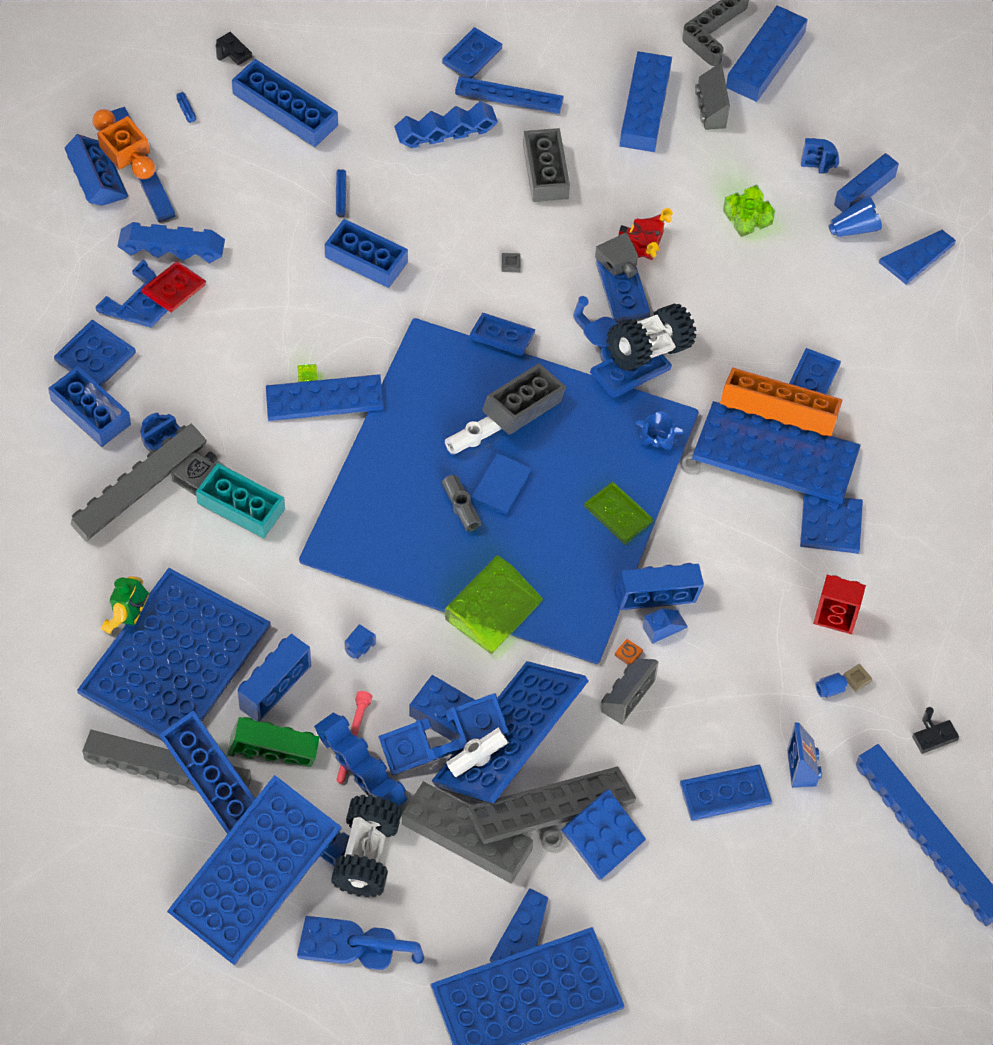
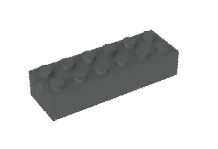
M423 781L402 813V825L512 884L532 852L533 839L520 834L483 844L467 813L469 805Z

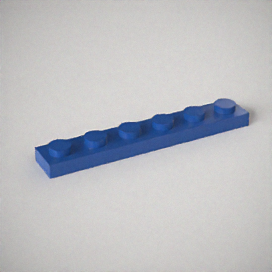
M461 76L458 78L455 89L456 95L560 114L564 99L562 95Z

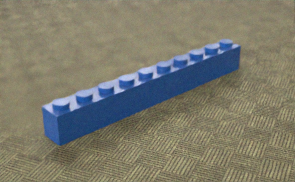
M879 744L859 755L856 762L858 772L868 779L871 788L880 794L883 803L892 809L896 819L908 829L910 837L917 840L921 845L923 853L933 860L936 869L947 878L948 884L958 891L963 903L969 905L974 911L976 919L985 926L993 922V884Z

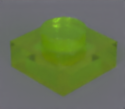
M316 364L297 365L298 382L317 380Z

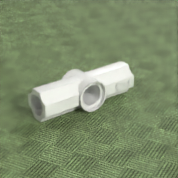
M486 417L478 422H469L465 429L445 439V445L451 454H456L469 446H478L482 439L501 430V427L490 417Z
M497 728L480 740H470L465 745L464 751L447 761L446 764L457 778L475 765L478 767L485 765L490 760L491 754L509 742L500 728Z

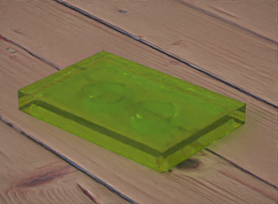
M613 481L584 503V507L624 545L653 523V518Z

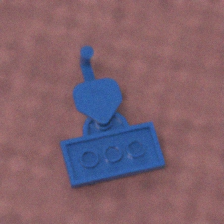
M585 296L579 297L573 318L583 329L586 338L601 349L600 358L602 363L592 367L590 373L613 399L671 370L672 364L663 354L651 358L646 365L633 370L625 371L624 368L620 369L619 364L616 365L614 363L615 359H611V351L607 349L609 344L606 343V339L609 338L607 333L610 332V327L618 323L611 317H601L590 322L583 314L584 307L588 305L589 300Z

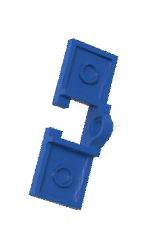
M496 693L445 711L448 721H455L460 735L459 739L452 740L450 743L431 749L425 733L426 730L432 728L429 718L417 720L415 723L378 736L391 775H397L462 751L470 740H480L497 728H500L504 735L510 733Z

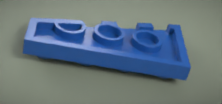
M940 230L880 258L879 264L907 285L954 246L956 240L944 230Z

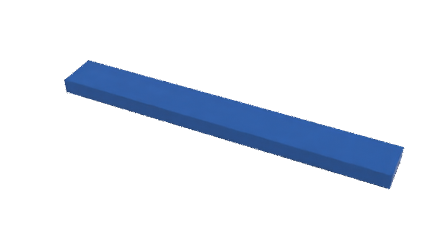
M125 107L111 111L116 118V122L129 116ZM156 171L148 179L138 178L157 221L161 222L176 217Z

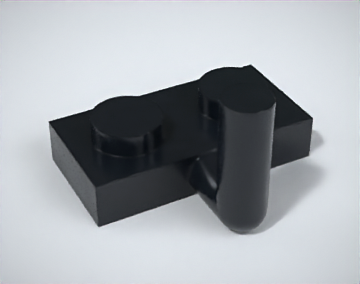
M228 32L216 40V57L219 61L229 56L237 65H240L252 58V52L232 32Z
M932 707L926 708L922 718L926 729L913 733L912 736L921 754L959 739V735L950 720L937 725L933 724L931 718L934 709Z

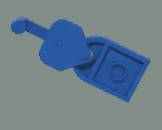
M305 916L297 953L298 959L347 964L359 959L365 968L374 970L386 969L391 963L393 951L413 953L412 961L416 964L424 961L420 943L396 940L394 933L389 929L374 927L364 933L362 928L353 921Z

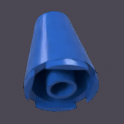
M870 196L864 197L830 220L831 224L828 225L830 233L832 235L835 234L836 237H843L881 230V219L879 213L877 214L874 209L876 206Z

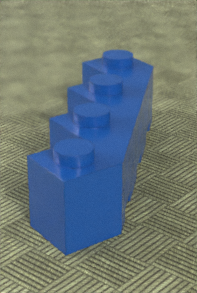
M479 101L469 111L458 106L453 107L444 116L430 111L420 121L405 116L394 128L401 144L410 148H416L421 143L429 142L430 145L444 142L445 138L453 137L455 140L468 137L470 133L478 132V134H484L494 127L498 121L493 107Z
M132 222L121 228L117 247L131 256L144 249L156 258L171 252L184 261L196 254L204 261L211 263L222 257L225 238L209 229L199 232L193 231V228L178 226L177 229H168L167 225L151 224V227L141 226L138 222Z
M333 712L314 726L322 743L327 749L331 747L336 754V760L345 770L349 769L353 773L354 781L364 793L368 791L373 797L377 798V796H380L384 800L389 799L390 803L395 802L397 806H401L408 800L404 793L406 789L403 784L389 778L386 772L387 767L381 759L377 760L370 756L367 750V742L362 737L359 738L351 733L348 727L350 724L346 717Z

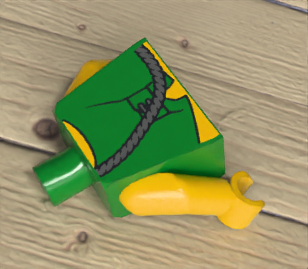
M129 576L128 578L121 577L115 580V588L110 597L114 617L110 620L106 619L100 628L101 630L111 634L113 628L118 627L121 623L135 626L150 595L143 586L142 578Z

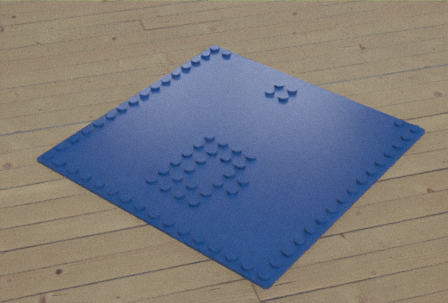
M417 318L412 319L381 384L384 410L368 412L304 546L299 562L303 565L564 654L599 664L620 613L614 591L621 571L627 568H638L697 419L698 409L637 389H632L613 399L590 374L524 353L523 356L515 355L511 352L469 339L470 335ZM538 363L566 386L563 398L559 404L509 435L501 428V430L482 439L481 443L476 447L469 446L456 454H451L447 450L445 439L465 429L469 422H478L488 417L482 411L487 395ZM659 410H665L675 420L676 426L683 429V434L675 435L677 440L671 450H665L662 447L657 448L652 446V444L645 446L640 443L639 432L642 431V428L635 424L636 421L646 419L648 415L654 414ZM497 453L532 468V473L507 516L471 501L472 495ZM457 475L464 490L470 495V501L481 520V526L471 532L465 531L458 515L453 512L452 504L442 486V481L447 476Z

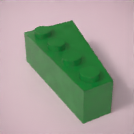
M239 717L230 736L227 756L234 757L235 753L244 754V758L253 759V756H261L265 761L273 762L283 759L285 764L311 767L316 759L320 736H316L311 732L295 731L291 727L275 726L270 722L254 721L250 717Z

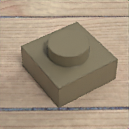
M860 663L844 673L847 683L855 692L872 681V677Z

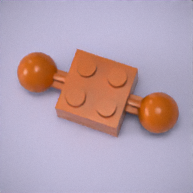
M100 109L95 112L92 123L95 129L99 131L97 132L99 147L120 170L132 163V172L137 178L148 179L153 176L155 163L150 157L145 156L150 153L148 139L129 116L116 122V118L110 110Z

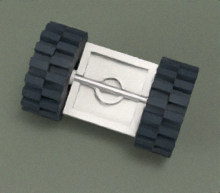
M673 303L657 309L653 313L654 316L638 322L637 320L632 321L630 319L613 325L609 329L610 332L607 333L609 338L606 339V343L609 344L607 349L611 351V359H615L614 363L616 365L619 364L620 369L624 368L625 371H630L646 365L653 357L667 352L668 354H675L692 347L697 335L694 331L697 330L696 327H693L695 321L690 318L691 313L686 312L687 308H681V304Z
M360 795V797L354 796L351 799L346 817V823L349 824L351 832L345 856L341 855L336 859L331 882L336 888H340L343 892L347 891V894L350 895L352 893L356 894L359 897L361 895H364V897L382 895L388 875L387 867L383 866L380 862L385 836L388 838L391 835H396L402 815L400 806H397L395 802L390 803L389 799L384 800L380 796L376 798L373 795H368V797L365 795Z

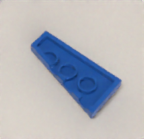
M531 888L528 889L492 953L490 962L537 946L548 902L547 896Z

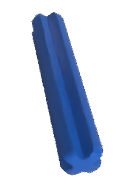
M344 169L336 171V215L338 217L346 215V171Z

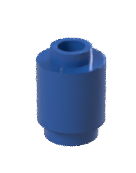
M840 673L820 678L815 683L817 693L821 698H828L845 692L848 685L845 676H841Z

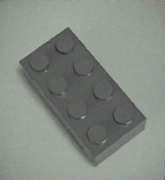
M560 128L524 131L523 148L532 202L569 199L570 183Z
M538 363L487 395L482 411L510 435L559 404L563 398L566 386Z

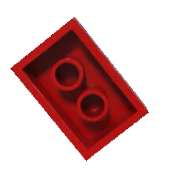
M826 575L813 624L852 635L866 585L858 581L842 579L836 575Z

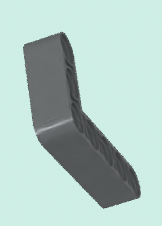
M749 0L718 1L684 25L682 41L709 65L716 66L721 64L724 48L710 34L748 8Z

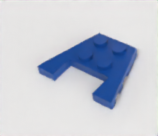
M142 260L132 272L134 276L145 283L123 305L106 296L95 307L98 313L150 328L166 314L168 310L142 293V288L156 278L154 271H151L147 262Z

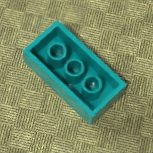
M219 463L215 465L196 491L197 504L263 539L285 511V499L283 496Z

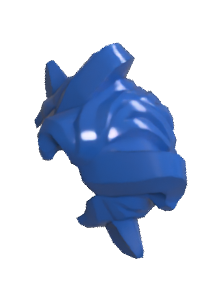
M659 410L654 414L648 415L646 419H639L635 423L642 428V431L639 432L640 443L645 446L652 444V446L657 448L662 447L665 450H671L677 440L675 435L683 434V429L676 426L675 420L665 410Z

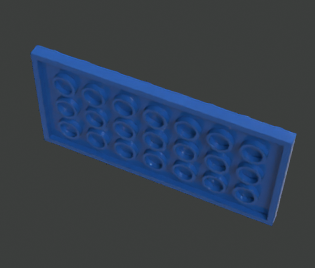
M713 401L695 447L692 460L842 504L861 444L834 436H823L811 430H802L791 424L785 425L777 420L765 419L760 415L745 413L743 410L727 408L725 405Z
M526 661L498 696V701L510 732L504 735L509 743L491 754L490 760L485 765L479 767L475 765L457 778L445 763L432 779L433 784L436 787L494 804L589 682L587 677ZM462 751L453 753L451 757L448 759V761L456 755H458L459 753H461Z
M274 775L167 912L235 965L342 827Z
M593 927L430 984L452 1045H525L617 1012L625 1007Z

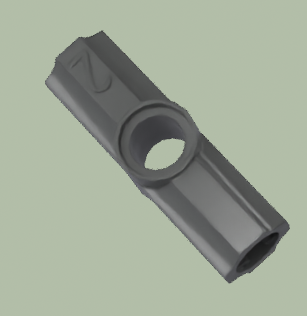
M457 475L447 476L442 481V486L452 504L453 512L458 515L465 531L471 532L481 526V520L470 501V495L464 490Z

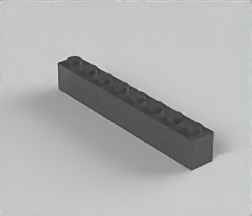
M192 423L187 427L183 425L179 428L176 436L173 438L168 437L164 440L161 448L158 450L153 449L147 455L145 461H138L132 467L133 470L130 473H123L117 479L118 482L114 486L108 485L102 491L103 494L99 498H92L84 510L79 509L71 516L70 525L85 542L170 475L174 467L189 455L197 453L205 446L206 438Z
M90 729L82 750L84 760L88 763L105 765L112 770H125L131 775H144L151 780H164L170 785L179 784L196 791V788L169 749ZM234 766L245 784L249 787L251 781L250 770Z

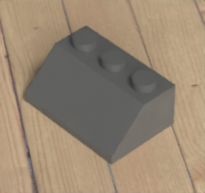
M717 64L699 76L698 84H695V94L699 95L698 109L702 111L700 112V121L704 123L705 130L725 129L727 127L730 103L722 64Z
M637 658L633 664L629 663L624 670V676L621 679L618 678L613 684L611 693H606L601 701L603 704L602 713L622 725L655 682L659 661L656 659Z

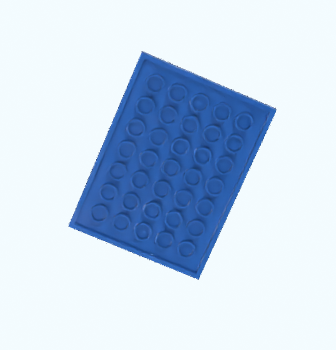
M171 568L166 570L149 593L150 595L135 626L128 624L124 626L77 689L79 695L162 740L159 736L160 733L193 710L202 721L271 626L270 621Z

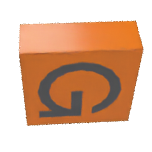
M626 639L615 652V656L627 665L629 663L633 664L643 653V649Z

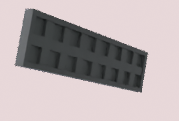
M617 766L498 798L494 804L489 802L474 804L467 807V813L483 844L571 821L605 790H610L621 806L635 803L636 796Z

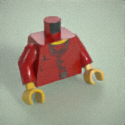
M665 208L657 216L645 219L637 218L634 220L631 228L621 225L618 235L627 233L638 254V258L645 257L653 261V258L657 255L656 251L660 250L659 243L664 232V220L670 223L672 221L670 215H673V212L670 208Z

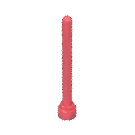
M358 691L355 697L357 709L350 730L355 736L358 735L365 708L371 705L373 698L372 694L366 691ZM341 765L336 779L339 784L344 783L348 769L345 770Z

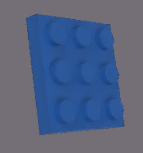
M91 320L54 355V360L69 371L79 366L102 387L136 353V350L130 344L94 320Z
M804 493L800 547L859 554L863 500L844 497L843 503L839 504Z
M605 790L561 829L598 880L603 879L646 840L610 790Z

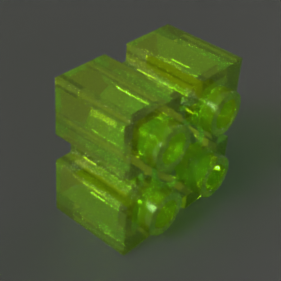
M757 185L745 189L743 195H739L737 192L725 197L723 212L729 221H735L734 228L740 237L753 233L755 227L763 229L773 224L775 210L768 200L763 201L764 194Z

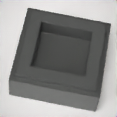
M502 253L501 272H520V253Z

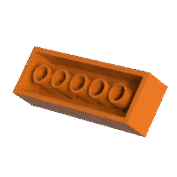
M732 367L724 385L720 404L725 405L727 408L743 410L748 414L760 415L765 419L777 420L785 425L791 424L802 430H811L823 436H832L843 399Z

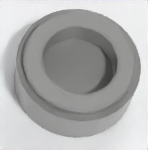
M686 455L682 459V470L690 475L698 473L701 468V462L692 460L693 455Z
M553 829L545 831L541 839L543 848L549 852L559 850L562 846V835Z

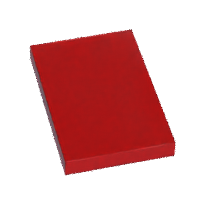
M176 261L142 288V293L172 313L203 288L206 280Z

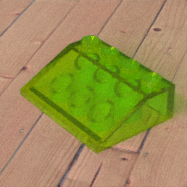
M496 555L445 608V620L492 655L543 601V598L511 564L499 555Z

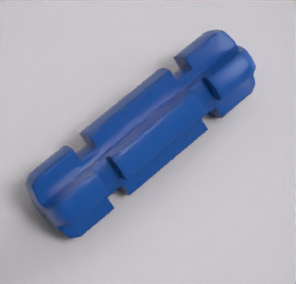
M184 92L178 93L176 99L184 116H186L187 122H195L196 114Z

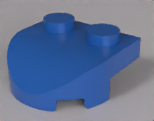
M805 138L801 167L819 168V173H828L830 168L838 167L839 153L832 142L826 139Z
M157 412L150 414L143 420L140 431L143 445L149 452L153 449L158 450L162 447L161 444L164 440L177 435L176 432L181 427L176 423V418L171 414L159 415Z

